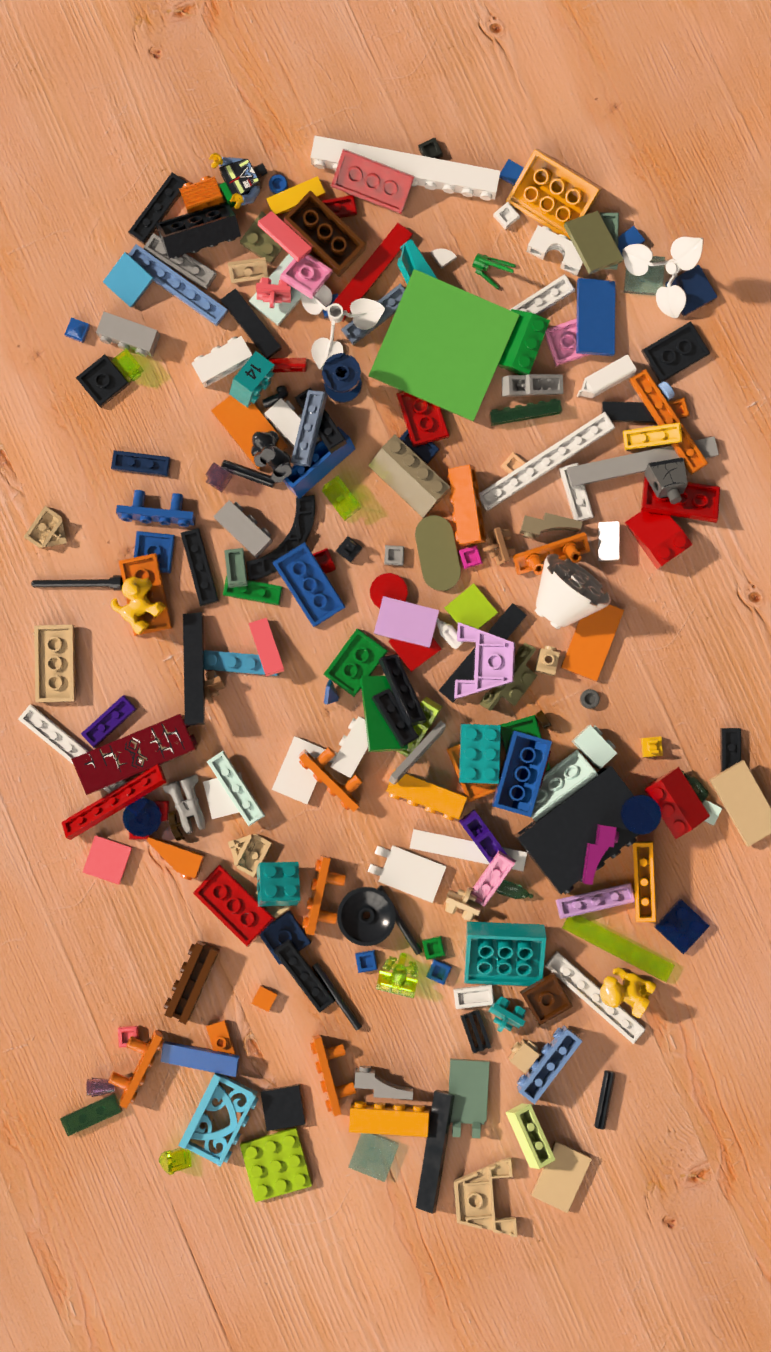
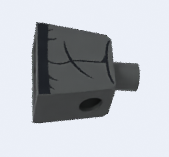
M683 457L648 463L644 474L658 498L669 497L671 504L679 503L682 500L680 494L684 493L687 486Z

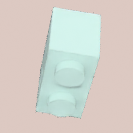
M588 725L571 742L597 769H601L617 754L614 750L616 747L610 740L605 741L601 737L603 733L595 725L593 727Z

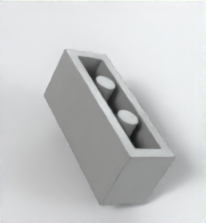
M103 312L96 331L100 341L106 344H111V342L118 344L119 348L126 351L129 349L135 350L136 354L143 357L147 355L153 357L160 338L159 332L155 329L107 312Z
M229 500L213 517L254 557L258 558L272 543L270 539L271 534L265 528H258L256 526L258 522L250 514L246 516L242 512L244 509L237 502L233 504Z

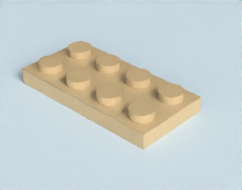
M74 625L34 626L35 702H76Z

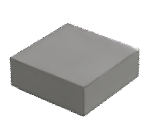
M385 545L384 565L403 566L404 546Z

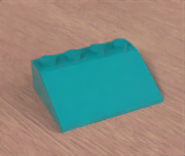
M467 921L464 983L530 986L543 978L546 948L545 925Z

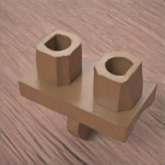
M498 527L488 532L489 539H486L487 547L483 548V552H490L491 558L495 557L497 565L509 561L516 554L513 546L506 548L505 541L511 539L509 529Z
M214 670L205 674L207 681H205V700H208L209 704L214 703L212 697L219 695L218 691L225 688L222 679Z

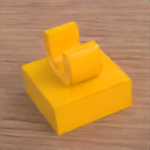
M661 736L641 738L643 757L663 756Z

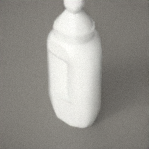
M437 618L436 622L440 635L452 648L457 649L463 642L457 641L456 629Z

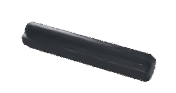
M228 460L222 462L221 469L223 471L271 488L275 485V481L271 479L270 475Z
M609 1070L604 1071L594 1124L595 1128L602 1130L606 1128L615 1080V1073Z

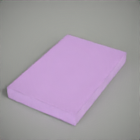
M383 596L374 634L430 648L439 610Z

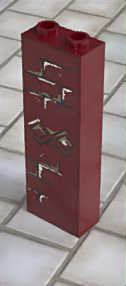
M178 714L71 759L85 794L90 795L145 772L157 764H164L195 751V745H198L194 734L190 735L187 729L190 726L185 725V717H182V714Z

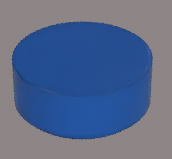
M279 174L272 176L269 180L270 191L273 194H278L287 190V179Z

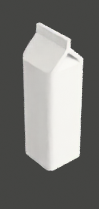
M625 355L586 377L581 390L577 394V398L580 396L594 398L635 375L637 369L630 357Z

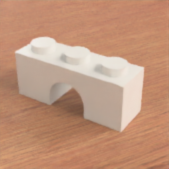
M538 225L526 252L543 260L547 252L557 250L563 255L560 268L577 276L583 262L572 241L565 235L553 233L546 226L541 227Z

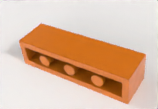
M469 464L448 469L447 482L451 486L450 502L454 506L452 517L457 527V531H455L457 542L463 546L486 542L476 467Z

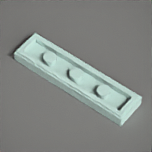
M224 751L207 761L248 826L265 816Z

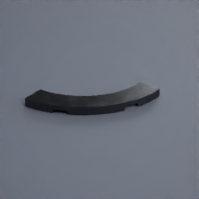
M315 495L303 496L300 499L296 497V513L293 526L279 547L261 558L246 561L250 581L278 572L272 562L300 544L307 542L315 518Z

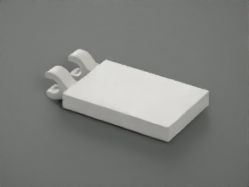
M392 845L391 850L377 846L375 854L386 857L387 860L383 868L370 864L368 872L380 876L378 880L380 883L433 903L446 866Z

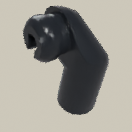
M285 386L277 387V394L262 400L264 407L269 408L281 398L283 400L287 398V388Z

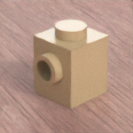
M522 1039L520 1043L517 1041L511 1049L512 1053L508 1057L509 1061L526 1074L540 1056L537 1051L538 1047L530 1040L526 1042Z

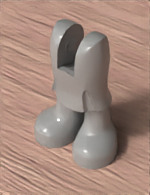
M193 775L180 780V783L175 781L164 785L165 793L170 794L175 802L174 807L178 810L185 832L187 834L193 833L191 817H195L199 830L205 829V818L199 806V798L196 797L195 793L198 776ZM180 783L185 792L187 800H183Z

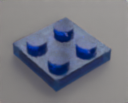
M679 899L657 922L654 928L684 955L709 928V925L682 899Z

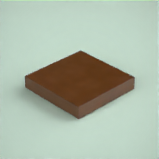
M554 972L520 991L539 1026L573 1007Z

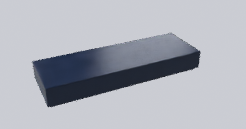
M113 450L111 469L169 477L171 458Z

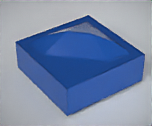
M71 317L64 335L83 343L90 325Z

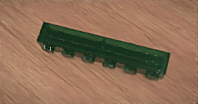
M551 399L550 402L526 404L527 406L517 405L515 408L493 409L489 413L491 426L561 414V401Z

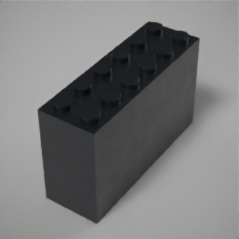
M612 766L603 767L597 772V777L537 822L532 821L514 835L559 894L569 893L574 889L573 885L578 881L582 882L587 843L595 844L598 824L617 827L616 831L619 832L618 842L614 843V847H609L604 853L596 871L606 864L604 861L609 857L613 859L619 855L622 847L625 845L629 847L636 842L637 839L635 837L642 833L644 835L652 829L651 825L655 823Z

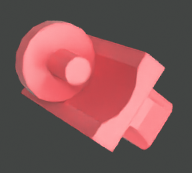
M262 277L260 283H256L257 300L270 302V308H274L275 303H291V286L286 282L279 280L278 285H274L271 279Z

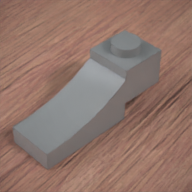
M529 374L502 377V397L563 394V375Z
M362 1065L360 1068H356L354 1088L374 1089L373 1097L413 1100V1087L400 1086L386 1081L375 1074V1069H371V1066Z

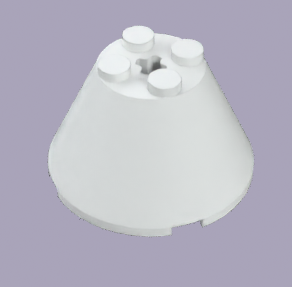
M549 554L544 561L536 600L537 608L535 612L539 616L546 617L551 621L550 623L553 627L560 629L610 604L609 594L607 592L606 594L603 593L601 590L602 584L588 571L569 559L563 561L558 559L559 555Z

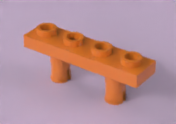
M583 532L515 554L512 558L517 575L532 570L536 575H541L544 561L549 554L559 555L558 559L561 560L570 558L573 563H577L581 560L582 554L590 552L587 535Z
M327 747L317 758L304 749L299 754V763L306 770L309 768L314 773L313 777L319 783L323 782L328 786L326 788L327 791L334 797L337 795L345 809H351L355 812L359 808V802L352 796V793L363 783V780L355 774L344 785H341L324 767L336 756V753L330 747Z
M322 855L315 864L317 875L316 879H312V898H308L306 909H309L308 917H304L302 928H305V933L309 935L315 934L318 921L336 924L337 913L321 910L320 908L324 887L327 883L344 886L346 875L329 872L331 858Z
M155 1029L147 1043L131 1036L126 1047L141 1053V1058L132 1076L127 1078L113 1071L108 1080V1083L124 1089L120 1098V1106L126 1109L129 1103L133 1104L137 1096L135 1091L138 1085H143L146 1078L145 1072L147 1068L152 1067L155 1061L153 1056L156 1050L159 1051L164 1043L161 1031Z
M313 1036V1042L310 1043L313 1055H317L318 1062H315L318 1074H322L323 1081H320L323 1093H327L328 1100H325L327 1110L332 1112L334 1117L342 1115L338 1102L339 1098L355 1094L356 1091L353 1082L337 1087L334 1085L328 1062L331 1059L346 1055L344 1046L340 1044L326 1049L321 1036Z

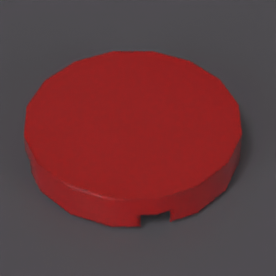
M385 573L376 577L370 587V598L379 609L383 596L405 602L408 595L407 585L404 580L392 573Z

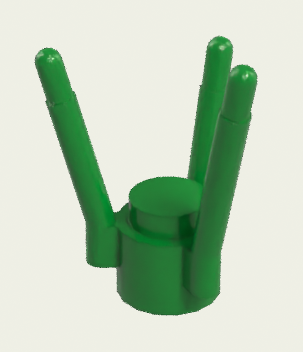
M480 253L476 255L472 267L476 269L475 273L482 276L496 289L500 287L483 271L487 272L491 265L514 273L513 269L506 266L516 267L513 263L491 258Z

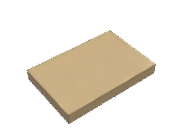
M555 1140L551 1149L555 1160L543 1167L531 1195L568 1213L592 1158Z

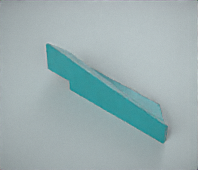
M412 239L400 246L402 254L398 258L397 265L407 284L414 269L438 279Z

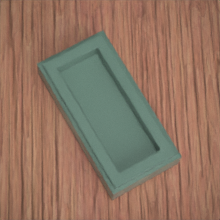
M243 548L224 550L228 588L248 586Z

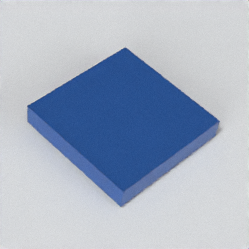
M137 531L134 558L157 553L160 571L162 573H171L175 535Z

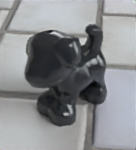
M275 431L255 432L252 436L253 446L251 448L255 465L264 467L267 463L273 469L271 479L275 482H282L292 473L291 457L288 453L277 447L279 436Z

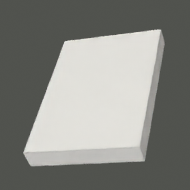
M294 736L272 790L308 804L317 780L313 777L314 773L309 768L306 770L299 763V754L306 749L313 757L317 758L325 749Z

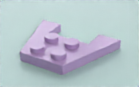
M458 622L457 641L476 642L474 680H455L454 699L514 682L515 643Z

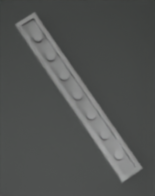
M715 436L694 441L705 459L719 455ZM671 445L568 467L566 470L570 487L645 472L648 463L680 457Z

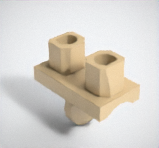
M468 887L466 891L461 889L458 892L449 890L445 911L455 914L458 907L464 910L462 918L472 921L475 915H479L481 904L475 902L477 896L470 894L471 887Z

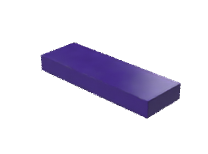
M123 695L85 729L81 735L93 748H96L131 716L137 708Z

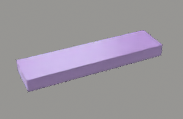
M631 883L555 901L559 917L563 919L635 902V896Z

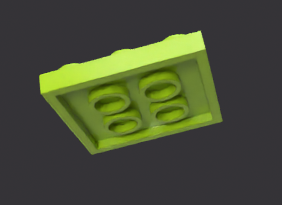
M297 1127L240 1143L255 1202L312 1186Z

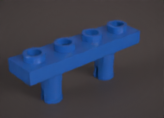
M134 490L132 506L117 505L116 508L119 519L125 522L139 520L146 524L159 522L161 525H170L172 523L178 524L181 527L195 526L194 513L182 511L183 495L178 493L172 494L169 510L145 508L146 493L142 490Z

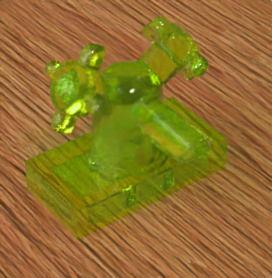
M405 953L399 955L398 964L395 963L397 961L396 957L389 956L385 961L383 969L393 971L392 973L379 972L376 989L414 999L417 980L408 978L407 974H410L411 977L418 976L416 962L409 961L410 966H405L407 959Z

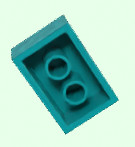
M460 725L459 783L499 784L501 725Z

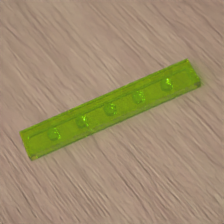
M580 915L567 917L562 926L564 930L664 982H667L675 966Z

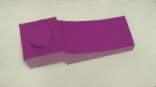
M598 824L595 844L587 843L582 878L584 884L593 885L594 875L602 856L609 847H614V843L618 842L619 832L616 831L617 827Z

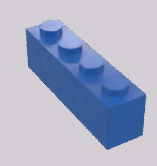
M339 427L337 428L345 438L346 445L330 453L324 442L321 441L315 446L311 466L294 465L292 466L291 475L283 480L286 486L299 499L356 449L350 437Z

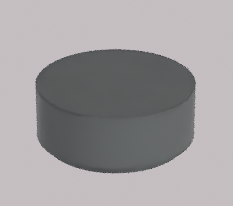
M588 689L580 695V703L587 709L594 708L599 704L600 697L595 690Z

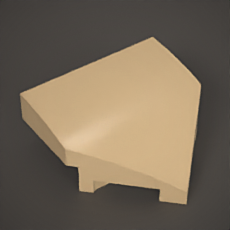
M45 506L24 535V538L39 548L67 543L62 517Z
M257 834L229 841L228 845L231 848L234 865L248 875L256 877L257 866L259 863L264 862L273 843Z

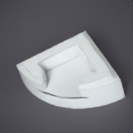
M435 249L430 252L441 269L457 258L452 251L447 249Z

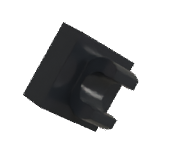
M347 536L336 552L352 563L363 548Z

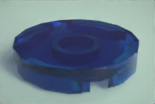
M636 795L626 800L622 806L621 819L625 827L632 833L648 834L659 825L661 810L657 802L651 797Z
M147 798L138 799L128 805L123 812L124 826L135 836L145 837L153 834L158 830L162 822L160 807L154 801Z

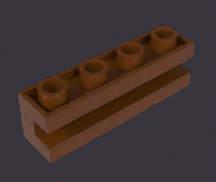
M197 941L196 944L192 943L188 951L190 958L188 962L184 961L180 969L182 976L180 980L176 979L172 987V991H174L172 999L168 997L164 1005V1009H166L165 1016L169 1018L175 1017L179 1019L178 1022L187 1024L220 951L219 949L201 941Z

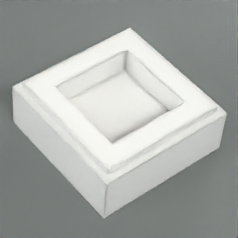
M509 202L493 214L494 218L505 230L520 218V215Z

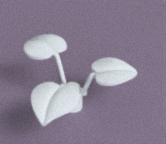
M685 236L676 239L671 246L673 258L662 262H650L653 252L643 244H631L625 247L622 252L625 266L635 276L644 275L648 271L649 266H666V271L672 277L667 287H660L657 290L656 302L664 314L672 318H678L686 305V293L680 286L674 285L671 287V284L678 276L677 273L682 270H690L697 265L703 250V238Z
M324 284L312 299L300 293L302 305L308 313L318 315L324 309L328 311V317L331 321L330 340L324 337L319 338L312 345V357L318 368L322 370L326 360L333 354L343 353L342 344L333 341L335 323L341 322L344 315L349 318L353 317V323L357 328L368 330L378 323L385 308L374 300L361 298L351 303L350 310L352 314L343 310L341 305L337 303L331 304L332 292Z

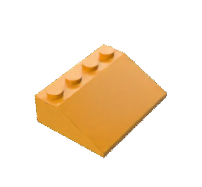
M535 149L506 202H509L512 206L550 228L555 233L567 236L570 240L564 228L565 222L586 215L602 188L540 149Z

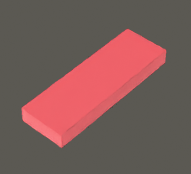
M272 211L258 221V226L297 262L311 253L312 247Z
M267 618L248 623L265 676L283 672L284 667Z

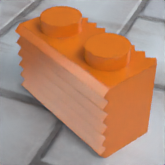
M205 176L201 178L200 182L194 184L188 182L182 186L183 188L179 189L188 213L224 203L215 176Z

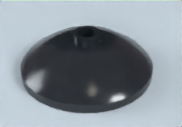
M360 887L349 892L342 899L337 913L338 925L343 935L352 943L360 946H372L384 941L391 934L396 920V912L391 899L384 892L373 887ZM367 911L371 916L364 918L363 913Z

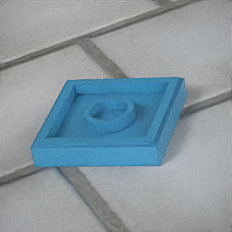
M124 252L103 283L129 307L133 308L155 277L131 255Z

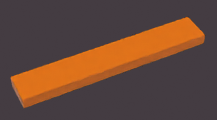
M646 369L629 379V382L658 426L681 423ZM681 423L683 442L672 443L671 445L680 458L683 457L685 467L692 475L709 463Z

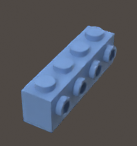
M565 1025L562 1028L559 1027L554 1032V1039L550 1044L546 1043L541 1050L542 1055L538 1060L536 1059L526 1075L523 1074L517 1082L519 1093L534 1105L583 1042L577 1034Z

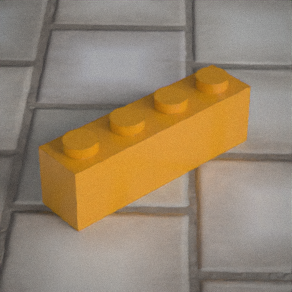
M405 774L396 785L389 782L386 790L389 792V797L397 800L400 797L407 799V804L418 807V804L426 806L425 811L433 814L439 811L444 813V818L454 821V818L459 819L467 799L465 796Z
M636 841L633 843L636 922H656L654 841Z
M356 1101L355 1104L350 1106L349 1132L428 1137L429 1109L423 1105H413L412 1108L405 1107L404 1104L386 1106L385 1103L377 1102L374 1105H366V1102Z

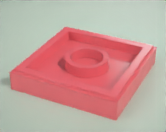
M95 835L83 873L119 885L133 847Z

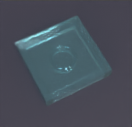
M653 256L650 262L665 261V257ZM664 265L649 266L648 271L641 276L631 274L625 267L624 293L656 296L657 290L663 287Z
M361 1133L348 1168L385 1182L399 1143L377 1134Z

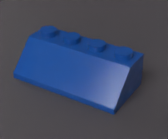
M512 731L499 784L497 785L492 802L493 807L528 817L532 816L552 741Z

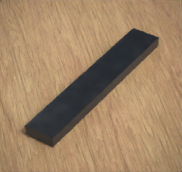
M512 603L488 633L507 640L527 615ZM475 648L438 690L452 703L456 700L454 699L455 680L474 679Z
M202 612L183 614L185 725H204L206 722Z
M440 1090L434 1091L416 1208L431 1214L436 1213L455 1096Z

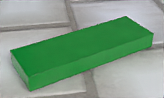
M226 576L223 596L280 605L282 586L247 580L248 586L228 588Z

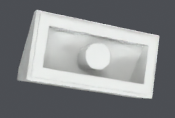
M619 521L598 523V561H618Z

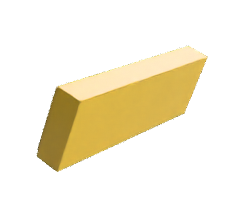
M318 176L268 197L266 200L271 211L279 216L291 211L310 190L318 198L326 194Z
M680 422L623 431L625 450L683 442Z

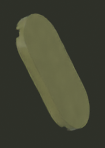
M432 515L425 517L418 523L415 530V540L423 579L434 590L447 591L458 582L461 573L453 529L450 523L441 516Z

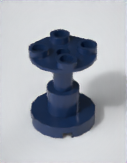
M337 353L330 356L322 369L325 391L336 403L352 401L361 392L360 365L353 356L346 355L345 353Z

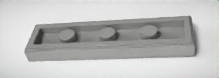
M154 233L143 248L152 256L208 290L217 276L216 272L188 254H183L180 258L169 259L160 237Z
M440 721L391 774L389 782L393 785L397 784L441 736L446 728V724Z

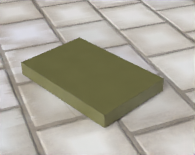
M598 211L565 222L564 228L589 274L623 261V257Z

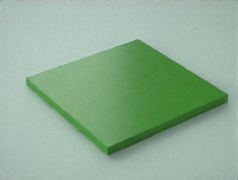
M414 269L371 368L369 377L473 422L520 314Z

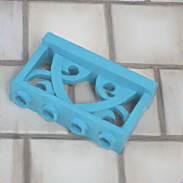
M215 1073L178 1146L188 1149L220 1167L223 1161L227 1163L232 1153L229 1151L231 1145H236L241 1134L238 1133L240 1127H245L250 1116L247 1115L249 1109L254 1110L258 1102L256 1097L257 1091L223 1074ZM219 1081L233 1088L234 1090L227 1094V1092L218 1084ZM242 1093L246 1096V1103L244 1106H239L238 1101L241 1098H236L232 1102L231 1097L234 1094ZM216 1098L218 1102L222 1099L223 1102L214 1106L212 1099ZM226 1105L230 1116V1125L212 1132V1122L204 1111H217ZM236 1112H243L238 1121ZM200 1123H207L208 1132H205L206 1127L204 1129L200 1127ZM232 1133L229 1141L227 1142L224 1136ZM190 1139L205 1140L204 1148L191 1142ZM209 1140H213L215 1148L217 1143H222L223 1150L220 1153L211 1152Z

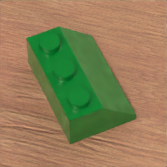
M511 309V311L520 315L498 366L518 375H529L550 320L534 313Z

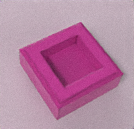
M477 545L458 551L464 569L483 564Z

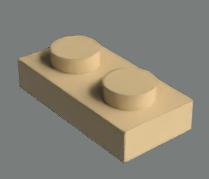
M265 257L228 262L231 283L258 280L262 277L269 278Z

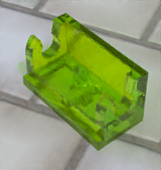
M338 475L323 486L322 492L344 521L361 509L359 502Z

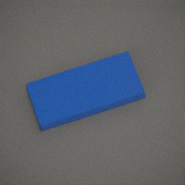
M578 278L577 354L615 355V281Z
M305 542L272 562L313 627L346 607Z

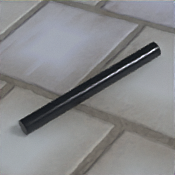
M382 885L377 887V889L388 896ZM394 906L396 924L416 955L422 953V949Z
M318 962L315 963L312 968L356 1031L362 1027L361 1023Z

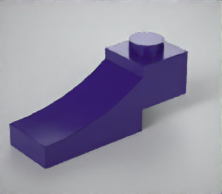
M472 810L459 820L462 827L489 863L498 851L507 855L475 810Z

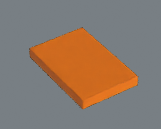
M460 744L446 749L458 779ZM460 783L468 803L496 792L498 785Z

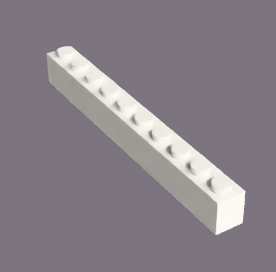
M320 136L314 137L310 158L311 165L318 169L330 168L336 172L342 150L346 149L415 176L412 183L413 187L419 185L429 190L440 189L450 194L456 192L466 197L477 196L486 201L495 200L500 176L499 170Z

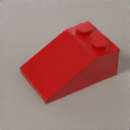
M641 511L625 522V525L656 569H659L693 545L684 531L669 515Z

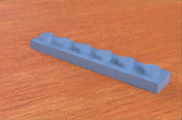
M137 244L130 251L129 255L155 277L154 282L215 326L219 325L228 312L224 306Z

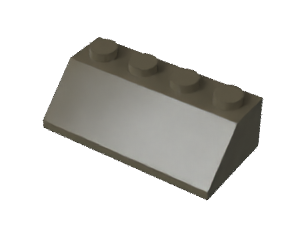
M395 434L379 450L368 465L422 518L450 490V486Z

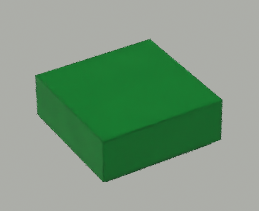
M224 182L219 185L221 193L232 208L236 202H230L233 194L227 183Z
M441 936L422 940L426 960L445 956Z

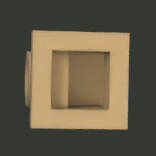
M545 646L544 649L541 648L534 672L554 676L560 652H556V648L551 646ZM546 656L551 657V663H546Z

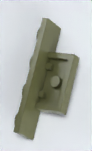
M524 643L517 650L514 662V682L490 689L483 696V700L480 702L481 706L491 711L501 697L514 706L517 704L537 677V674L525 665L536 651V648Z

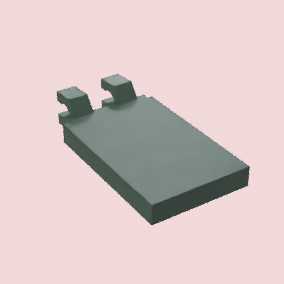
M450 1058L448 1093L455 1095L450 1121L452 1123V1137L461 1136V1123L472 1124V1138L480 1139L481 1124L484 1125V1122L487 1120L489 1061Z

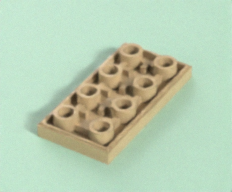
M744 760L709 779L746 846L749 847L771 834V808Z

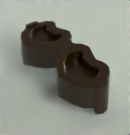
M176 810L168 812L169 825L177 841L185 839L178 828L182 826V823H177Z

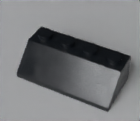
M227 202L156 223L160 239L169 259L180 258L183 254L189 252L196 253L205 247H215L224 241L231 242L241 236L236 215Z

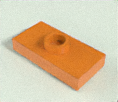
M226 1020L207 1025L206 1028L213 1051L236 1055Z

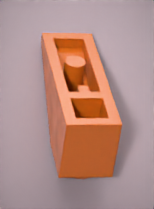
M152 836L147 838V842L177 873L181 874L180 877L187 880L198 877L205 855Z

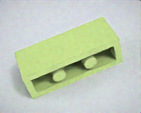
M521 1103L507 1111L506 1115L529 1167L540 1169L553 1162L555 1157L531 1104Z

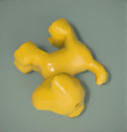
M131 577L124 581L121 590L123 595L131 600L129 604L120 606L117 598H114L110 605L113 610L121 614L124 620L130 623L133 630L139 635L149 626L147 621H139V617L147 612L154 617L159 616L166 606L162 602L153 604L148 600L146 595L152 587V583L148 578Z
M617 967L613 969L612 973L620 976L622 984L618 982L617 978L607 976L600 989L601 999L604 1004L612 1008L619 1007L622 1001H624L633 1008L632 1014L636 1018H640L650 1003L648 998L654 992L656 984L644 980L634 973H627L624 969Z

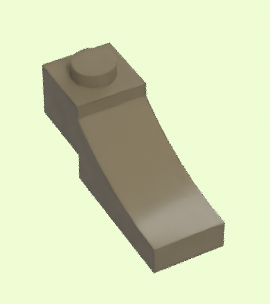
M545 513L543 519L525 515L520 533L524 534L523 537L534 539L535 537L538 538L541 533L554 530L579 532L583 522Z

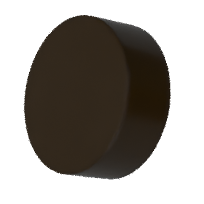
M542 710L536 713V717L544 729L547 730L552 726Z

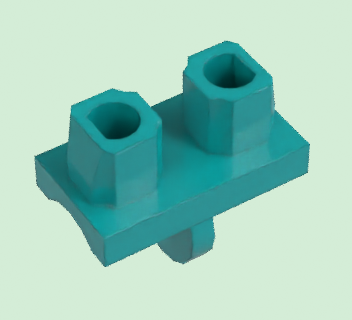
M502 996L488 1010L497 1016L493 1020V1022L498 1024L497 1031L502 1032L504 1028L511 1031L513 1026L518 1029L520 1026L523 1027L526 1022L523 1020L526 1010L520 1006H515L512 1013L507 1011L506 1009L510 1001Z

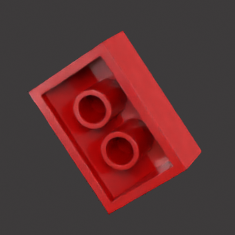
M679 766L645 786L646 794L675 839L690 832L710 817V814Z

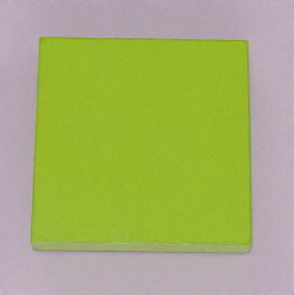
M474 583L444 607L457 624L459 622L476 629L482 627L498 613Z

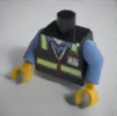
M213 153L209 157V160H214L211 167L217 168L218 165L220 166V174L233 194L230 202H236L235 209H239L241 205L253 203L262 188L259 178L267 174L264 164L261 163L252 167L249 159L221 157L218 153Z

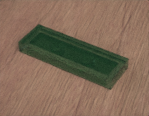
M113 1093L61 1117L60 1120L67 1136H70L121 1113L123 1110L116 1094Z

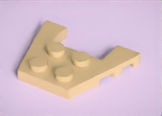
M511 1157L502 1159L454 1180L457 1223L517 1237L516 1217L495 1218L492 1179L513 1177Z

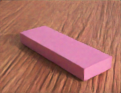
M501 851L497 852L471 890L470 894L477 896L475 902L485 907L515 865L516 860Z

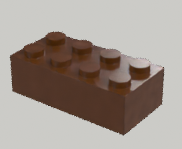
M311 190L284 217V223L310 245L312 252L331 268L338 277L365 251L366 244Z

